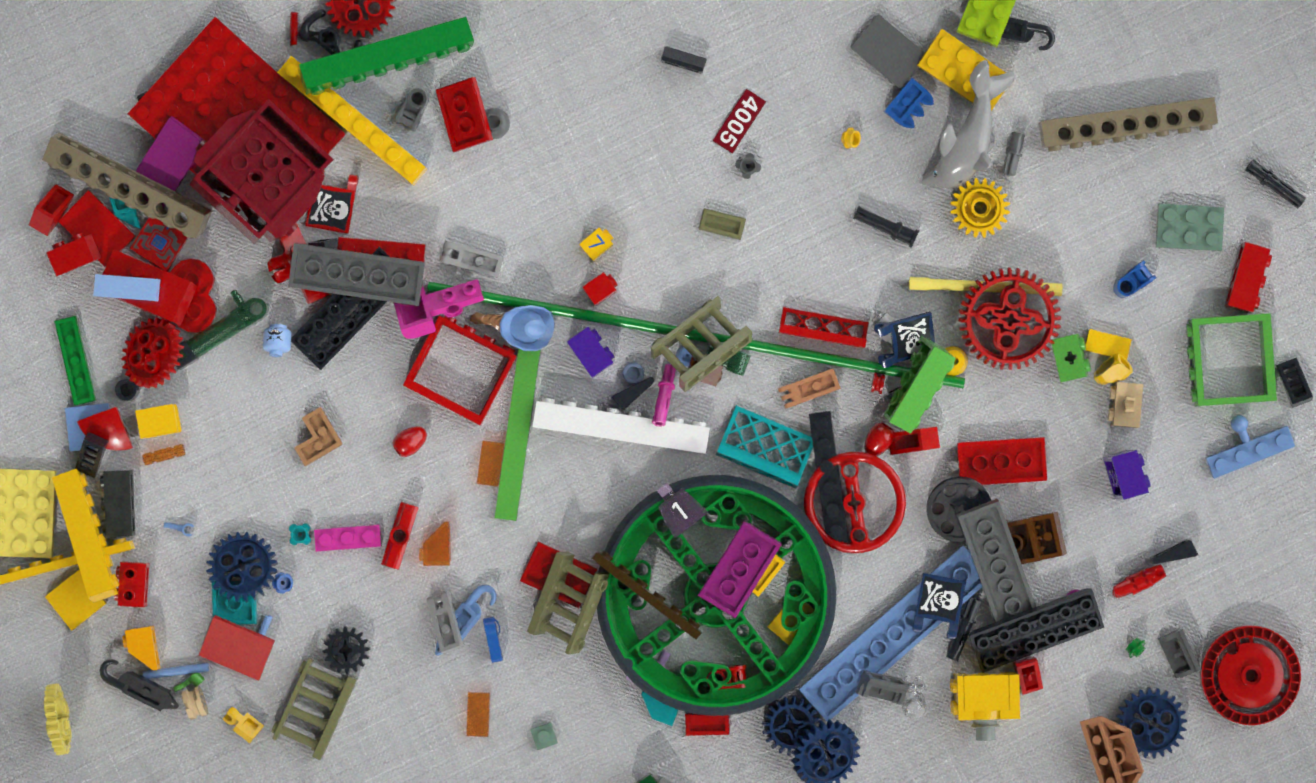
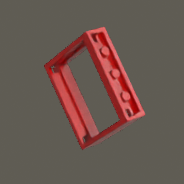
M439 316L435 322L436 331L429 334L403 386L482 426L517 359V356L514 355L515 350L506 345H503L502 348L495 345L496 340L485 334L483 338L476 335V329L466 324L463 328L456 324L457 320L453 317L444 316L443 318ZM443 325L508 359L479 415L414 381Z

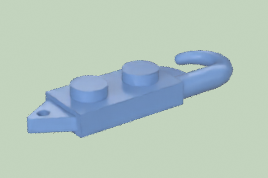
M490 585L478 586L455 611L462 641L481 618V608L476 601L482 593L489 592L491 594L490 605H494L497 595L494 588ZM437 640L435 655L439 656L442 653L441 651L439 652L440 647Z

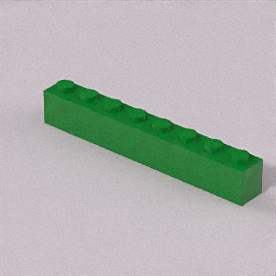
M462 17L299 64L298 72L306 95L310 93L318 95L323 93L324 89L331 87L339 89L348 82L360 83L369 76L381 77L386 75L387 71L394 69L402 71L407 69L408 65L414 63L422 65L435 57L443 59L456 51L458 53L467 52L471 49L470 47H473L474 38L467 17Z

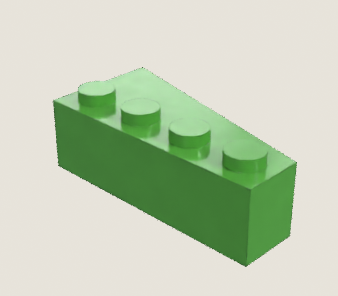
M922 335L918 342L922 345L918 353L913 352L910 359L912 366L901 377L900 385L902 387L900 390H895L883 415L890 423L909 433H912L913 429L919 426L922 414L930 407L934 394L941 389L943 379L953 369L956 359L942 346Z

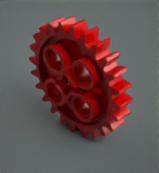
M331 0L325 3L326 7H332L327 14L335 15L331 22L336 23L339 21L337 29L340 30L345 27L344 33L346 35L352 30L353 37L355 38L358 32H361L362 37L365 38L367 31L374 36L373 29L375 28L382 32L380 25L388 26L385 19H393L389 11L396 10V7L391 5L396 0H366L363 4L369 19L365 20L361 7L358 4L355 5V3H358V0ZM375 3L379 4L381 7L380 11L377 14H371L369 7ZM358 11L360 13L359 19L357 21H350V12Z
M157 317L155 320L148 318L147 323L141 322V328L135 326V334L129 333L131 340L125 341L128 347L122 349L126 356L121 358V360L126 362L122 368L127 370L125 376L130 377L129 381L134 382L135 385L148 389L150 387L157 388L158 384L164 385V378L167 380L171 379V372L176 374L174 367L175 365L180 366L177 360L183 357L179 350H182L184 346L179 344L183 338L178 336L180 331L175 329L176 326Z

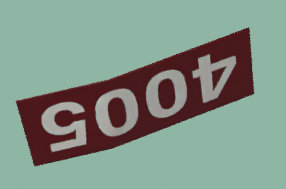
M746 89L713 141L733 154L766 101Z

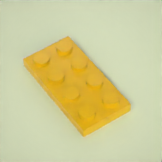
M940 29L917 66L973 104L975 93L969 81L970 75L980 62L987 59L945 30ZM987 60L990 77L1006 73ZM1004 92L990 100L991 111Z

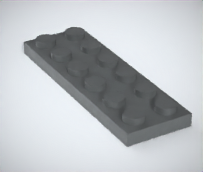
M294 243L288 287L419 306L425 262Z
M995 499L956 514L994 621L997 622L1036 607L999 500Z

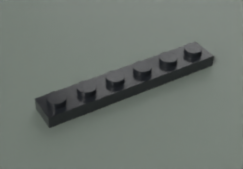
M831 410L809 413L816 469L820 466L821 471L824 473L818 481L825 532L839 542L848 541L849 536L843 506L844 500L839 465L833 466L832 462L828 460L837 455Z

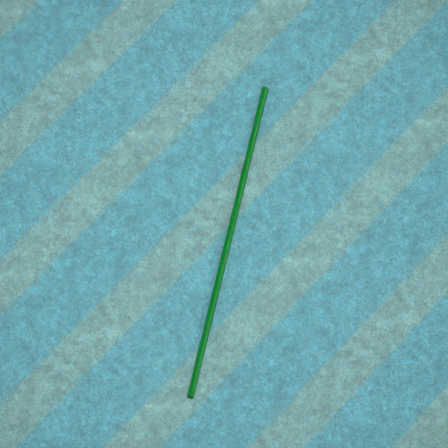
M429 281L427 292L434 293L453 286ZM482 291L484 301L481 302L513 308L527 305L540 306L550 311L552 315L667 335L677 327ZM693 329L686 335L690 340L709 343L696 329ZM712 333L720 342H725L730 338L729 335ZM752 340V342L742 348L900 378L904 372L910 370V368L895 365L883 368L879 362ZM946 375L943 379V385L964 388L965 378Z

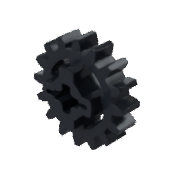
M344 626L343 632L337 628L335 629L336 635L330 633L328 636L331 640L324 641V644L328 646V649L322 650L323 653H328V657L324 660L332 662L330 668L337 666L338 673L345 669L346 674H349L350 668L357 672V665L359 664L364 667L365 663L362 660L369 659L370 657L365 654L366 651L371 650V647H365V643L369 640L361 638L363 632L356 634L355 627L348 631V627ZM342 636L341 643L333 647L335 640ZM350 636L354 637L360 645H355L351 641ZM345 644L348 645V648H352V652L348 653V657L345 652L341 651ZM361 653L359 659L352 664V657L355 654ZM333 655H338L342 659L343 664L339 663Z

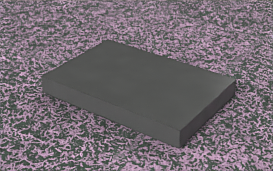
M879 14L850 47L900 90L919 68L917 64L925 53Z

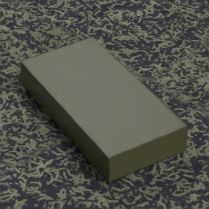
M704 208L699 230L741 240L746 219Z

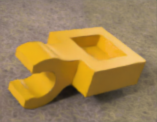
M231 707L223 718L227 724L235 725L233 731L248 743H251L264 727L262 723L248 712L243 716L234 707Z

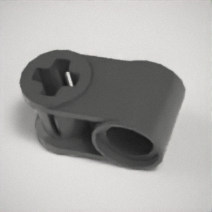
M419 88L411 90L395 118V123L398 124L400 122L415 132L429 102L428 94ZM416 93H422L424 96L423 102L418 105L414 104L413 96ZM405 116L412 118L413 121L405 118Z

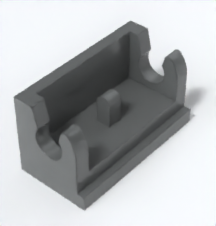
M1177 629L1158 638L1175 678H1183L1201 670L1183 629Z
M863 670L856 693L863 697L871 696L901 705L910 687L902 679Z

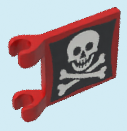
M349 175L347 189L321 185L316 202L308 209L306 226L349 234L359 177L357 175Z

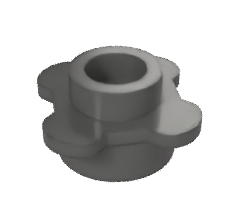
M752 153L746 154L745 158L737 160L735 163L736 168L742 172L744 179H749L753 173L761 170V165L756 162Z

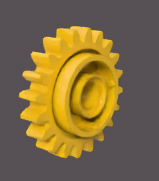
M977 178L973 181L974 185L967 181L965 182L966 189L962 186L958 187L961 194L954 193L952 195L957 199V201L950 202L951 206L956 207V209L950 211V214L957 215L952 222L959 221L958 230L965 227V235L973 231V238H976L979 232L982 238H986V231L993 236L995 234L994 227L997 230L1002 229L999 222L1007 223V220L1003 217V215L1010 214V211L1004 209V207L1010 205V202L1003 201L1007 194L1000 195L999 192L1002 190V186L994 189L995 181L987 185L986 178L982 180L981 184H979ZM977 202L985 205L986 210L983 214H978L975 211L974 205Z

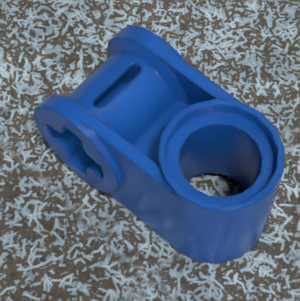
M1144 260L1114 283L1113 290L1118 297L1126 298L1157 278L1149 272ZM1121 282L1129 284L1130 290L1128 293L1121 291Z

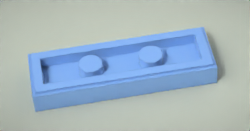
M95 274L93 296L158 301L160 279Z

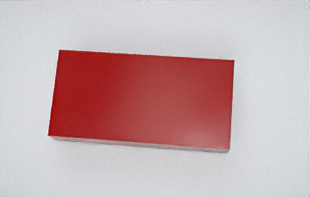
M685 713L686 736L729 735V715L707 716Z

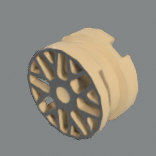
M200 686L194 687V690L191 691L188 689L182 691L183 704H185V710L190 720L196 719L198 715H208L207 703Z

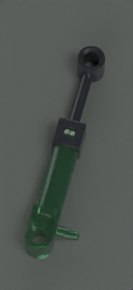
M236 289L231 291L230 294L238 307L192 338L179 343L184 348L179 350L183 357L178 358L177 361L180 363V366H176L177 369L183 370L199 360V357L239 332L245 331L263 320L269 313L267 302L260 298H252L245 302ZM255 303L262 305V312L259 315L252 313V306ZM129 379L120 380L115 386L116 396L123 401L135 400L140 393V386L135 385ZM126 384H130L133 389L129 396H125L122 392L123 386Z

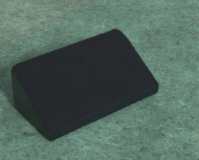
M665 47L661 57L662 63L703 74L707 61L704 57L671 47Z

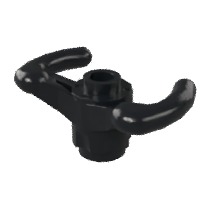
M320 9L307 17L299 30L301 40L305 42L315 41L331 55L335 54L334 50H336V53H340L341 37L332 27H327L320 31H309L310 26L316 20L326 15V11ZM356 40L354 48L361 47L363 42Z

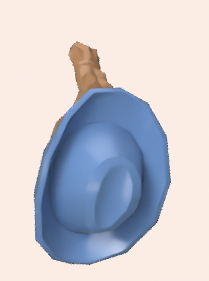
M533 305L516 307L504 314L485 315L475 312L470 318V321L476 325L485 324L498 329L501 336L510 345L523 351H538L546 347L553 336L555 324L550 311L544 307Z

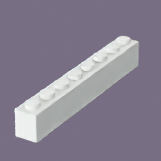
M542 398L541 402L536 401L533 427L706 454L710 428L705 427L706 423L693 421L692 425L684 424V419L671 418V422L666 421L665 426L658 427L652 424L654 416L650 414L649 418H643L641 413L628 411V415L619 414V409L607 408L606 412L598 411V406L585 404V408L576 407L575 402L563 401V405L554 404L555 399Z

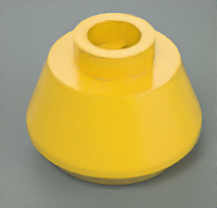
M956 346L945 348L956 358L953 369L946 375L957 376L964 372L968 364L966 353Z

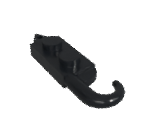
M1009 17L1001 39L1023 44L1032 39L1034 32L1043 33L1048 36L1049 40L1046 45L1039 46L1038 49L1045 51L1054 45L1055 34L1046 25Z
M108 659L101 664L99 672L102 680L121 690L122 693L160 712L162 709H177L179 707L170 693L171 690L133 671L124 672L119 679L109 675L107 667L110 664L117 665L119 663L117 660Z

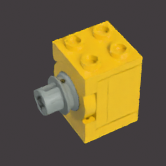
M1016 672L954 673V679H950V692L954 693V700L950 702L951 714L955 715L957 720L973 721L971 727L976 728L977 741L996 740L995 727H1000L997 724L999 719H1020L1019 674Z

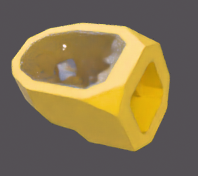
M1121 354L1112 355L1095 371L1094 380L1101 385L1125 380L1133 373L1132 366Z

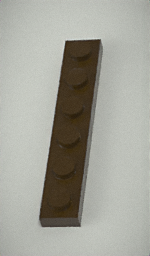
M597 550L593 554L592 559L695 640L702 634L701 630H699L700 625L692 618L689 620L681 616L683 611L674 604L670 607L664 602L666 599L657 591L654 593L647 589L648 584L639 577L636 580L629 575L631 571L624 565L620 564L617 566L613 563V557L604 550L602 552Z

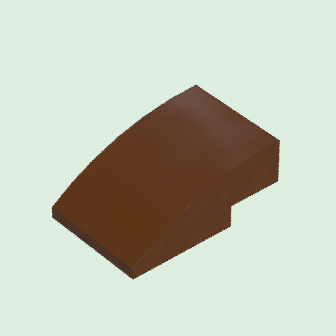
M1058 511L1007 522L1021 564L1067 554Z

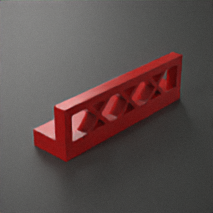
M783 307L778 333L865 348L869 322ZM786 313L796 314L801 322L795 326L785 325ZM800 315L808 317L803 320ZM815 317L822 326L816 330L809 329L805 321ZM821 319H826L829 321L824 324V322ZM832 321H837L843 330L838 334L830 333L826 325ZM843 323H848L850 325L848 327H845ZM853 325L863 326L862 338L852 337L847 329Z

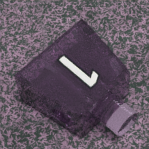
M666 483L657 490L664 499V502L658 508L674 538L708 513L683 488L675 493L669 484Z

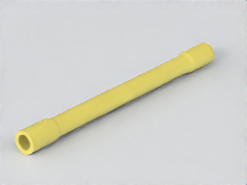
M909 277V290L971 291L969 289L970 285L975 289L979 287L975 281ZM1012 282L994 284L984 292L1001 293ZM1019 283V286L1025 290L1026 294H1039L1032 287ZM1043 283L1041 287L1045 284L1050 286L1046 293L1054 291V296H1062V283Z

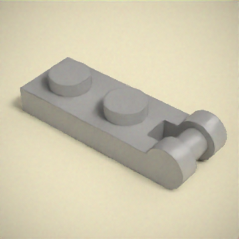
M449 241L444 242L443 247H445V250L439 262L498 278L503 256ZM454 250L459 251L458 259L452 258Z
M446 590L437 597H428L427 603L441 653L447 654L463 648L464 645L450 592ZM443 604L444 607L438 609L439 605Z

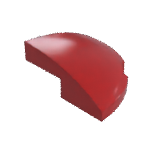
M118 407L77 421L85 436L90 432L108 440L106 449L128 450L133 448Z

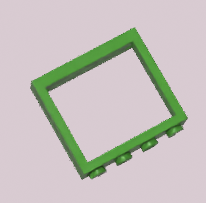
M1271 313L1189 320V324H1186V336L1190 337L1187 355L1188 359L1192 360V367L1189 368L1190 381L1193 380L1194 389H1191L1190 396H1192V402H1195V407L1277 401ZM1258 321L1264 395L1204 399L1199 325Z

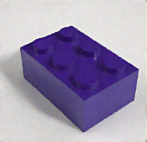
M1126 450L1103 457L1115 499L1125 500L1149 493L1148 488L1151 487L1148 475H1144L1142 466H1145L1141 453L1138 454L1137 450Z

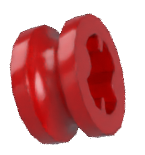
M874 373L870 392L878 391V394H882L885 375L879 377Z

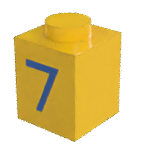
M598 228L579 245L594 262L613 246L611 240L614 238L606 228L603 231Z

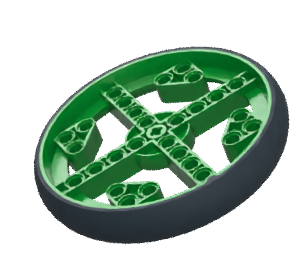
M704 475L669 484L667 486L671 491L663 496L659 490L655 491L639 502L624 517L609 539L605 551L613 557L612 562L617 566L622 564L631 571L629 574L635 580L639 577L648 584L647 589L649 590L651 577L650 563L643 559L635 562L634 560L642 545L655 531L689 575L684 587L685 606L680 609L683 611L681 616L686 617L687 620L692 618L697 623L706 627L722 628L727 626L762 672L742 681L728 683L731 678V671L727 665L721 663L686 660L681 665L683 677L667 670L653 656L685 631L677 627L670 619H667L639 640L630 619L628 606L633 610H641L646 606L647 601L644 600L641 606H634L631 598L636 593L629 587L626 589L620 588L618 586V579L611 573H609L610 575L607 580V588L602 592L597 606L598 621L606 645L615 662L637 687L659 702L677 710L699 715L725 716L740 714L765 706L785 695L809 673L823 652L830 636L836 610V581L831 557L826 545L810 519L793 502L772 488L756 481L728 475ZM732 497L734 499L735 505L732 509H725L722 502L724 498ZM673 501H677L678 504L682 502L683 506L681 508L683 510L688 509L689 511L706 507L702 514L706 511L714 510L717 513V520L715 522H707L705 515L701 517L703 523L707 526L739 530L740 526L736 524V517L744 514L748 518V523L751 524L752 518L749 514L751 513L769 523L780 533L774 539L780 542L783 536L791 538V546L789 548L780 547L776 554L783 558L793 550L801 567L804 585L800 581L792 580L785 586L781 624L787 631H795L797 629L798 631L789 647L778 659L743 615L749 598L737 617L728 619L724 617L721 609L698 596L704 584H700L697 581L698 573L706 572L710 576L717 563L704 564L682 533L677 536L683 541L682 547L673 549L670 546V540L679 532V529L674 531L676 525L670 523L671 518L680 514L678 510L675 512L672 510ZM661 519L669 522V529L665 532L657 529V522ZM688 554H692L696 558L695 564L690 567L686 566L683 562L684 557ZM640 563L645 564L648 568V572L643 576L635 572V567ZM599 566L598 573L608 572L602 566ZM797 584L801 587V593L798 596L790 595L789 588L791 585ZM698 602L705 606V611L700 615L695 614L692 610L693 605ZM805 602H812L814 604V611L812 613L806 614L803 612L802 606ZM789 615H794L797 618V623L793 627L785 625V618ZM741 624L749 627V632L745 636L737 634L736 629ZM666 629L670 632V638L667 641H661L658 638L657 634L660 630ZM648 642L652 645L653 650L650 654H643L641 652L640 646L643 643ZM753 642H760L762 644V650L757 654L750 651V645ZM767 659L775 661V668L771 671L763 668V663ZM693 664L696 666L697 671L695 675L688 676L685 674L684 668L686 665ZM723 668L727 671L728 675L725 680H718L715 677L717 669ZM707 682L710 685V690L707 693H700L697 689L699 683ZM737 684H745L744 688H729L719 690L722 686L726 687L734 686Z

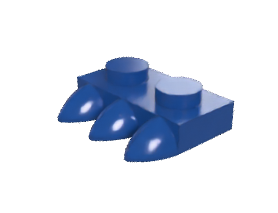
M911 78L883 112L897 124L906 128H914V121L910 114L924 117V110L920 103L934 105V100L929 91Z

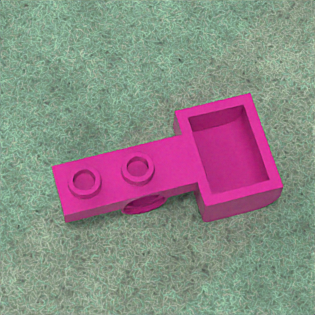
M475 279L426 295L424 287H422L419 306L395 302L394 306L403 336L408 339H414L436 331L433 316L444 314L447 317H456L462 313V307L484 301L479 281Z

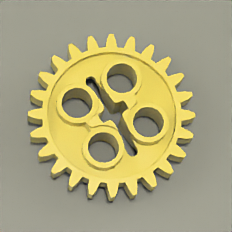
M57 683L45 686L46 690H44L47 735L50 741H52V748H54L56 755L69 754L72 733L70 721L68 720V703L64 698L61 686Z

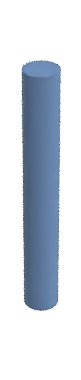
M201 663L158 670L143 671V677L152 679L209 671V664Z

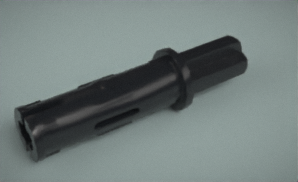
M973 597L969 598L963 615H960L961 619L958 625L957 637L952 640L946 655L947 658L959 661L973 623L976 624L974 620L981 605L980 600Z

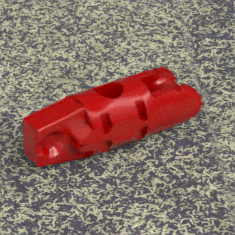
M1161 564L1142 569L1135 574L1125 577V581L1120 582L1118 585L1116 584L1112 593L1116 598H1122V596L1125 597L1129 594L1135 595L1142 590L1153 587V585L1164 579L1167 575Z

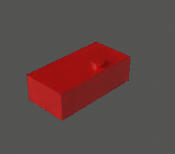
M113 249L102 274L160 279L158 301L115 299L178 326L181 325L198 287L191 281Z

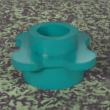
M307 523L299 526L296 524L290 525V543L294 546L298 543L308 545L311 542L309 537L310 525Z

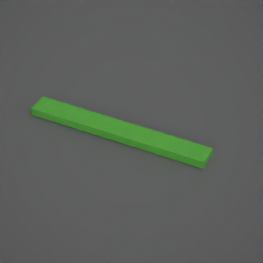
M518 349L495 518L517 521L541 349L538 351Z

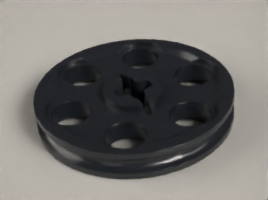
M956 476L945 479L934 487L928 497L926 512L929 523L933 530L942 538L953 542H965L966 540L954 506L960 507L963 505V509L966 511L991 501V498L984 486L972 478ZM948 485L955 486V494L947 496L944 493L945 487ZM970 486H975L978 489V493L973 497L966 495V489ZM935 503L943 504L944 509L941 513L932 512V506ZM944 522H951L953 524V529L950 532L941 530Z

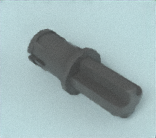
M1011 133L1009 148L1005 151L1007 157L1003 174L1008 176L1016 175L1019 158L1023 155L1021 150L1025 134Z

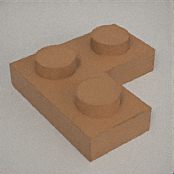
M322 407L302 417L313 437L294 447L306 467L340 447L343 443Z

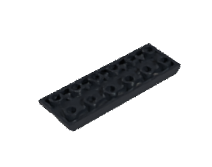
M380 246L373 253L375 255L389 256ZM333 294L291 338V343L316 367L322 370L387 301Z
M1086 588L973 630L969 634V638L980 670L984 673L1102 629L1104 624L1092 588Z

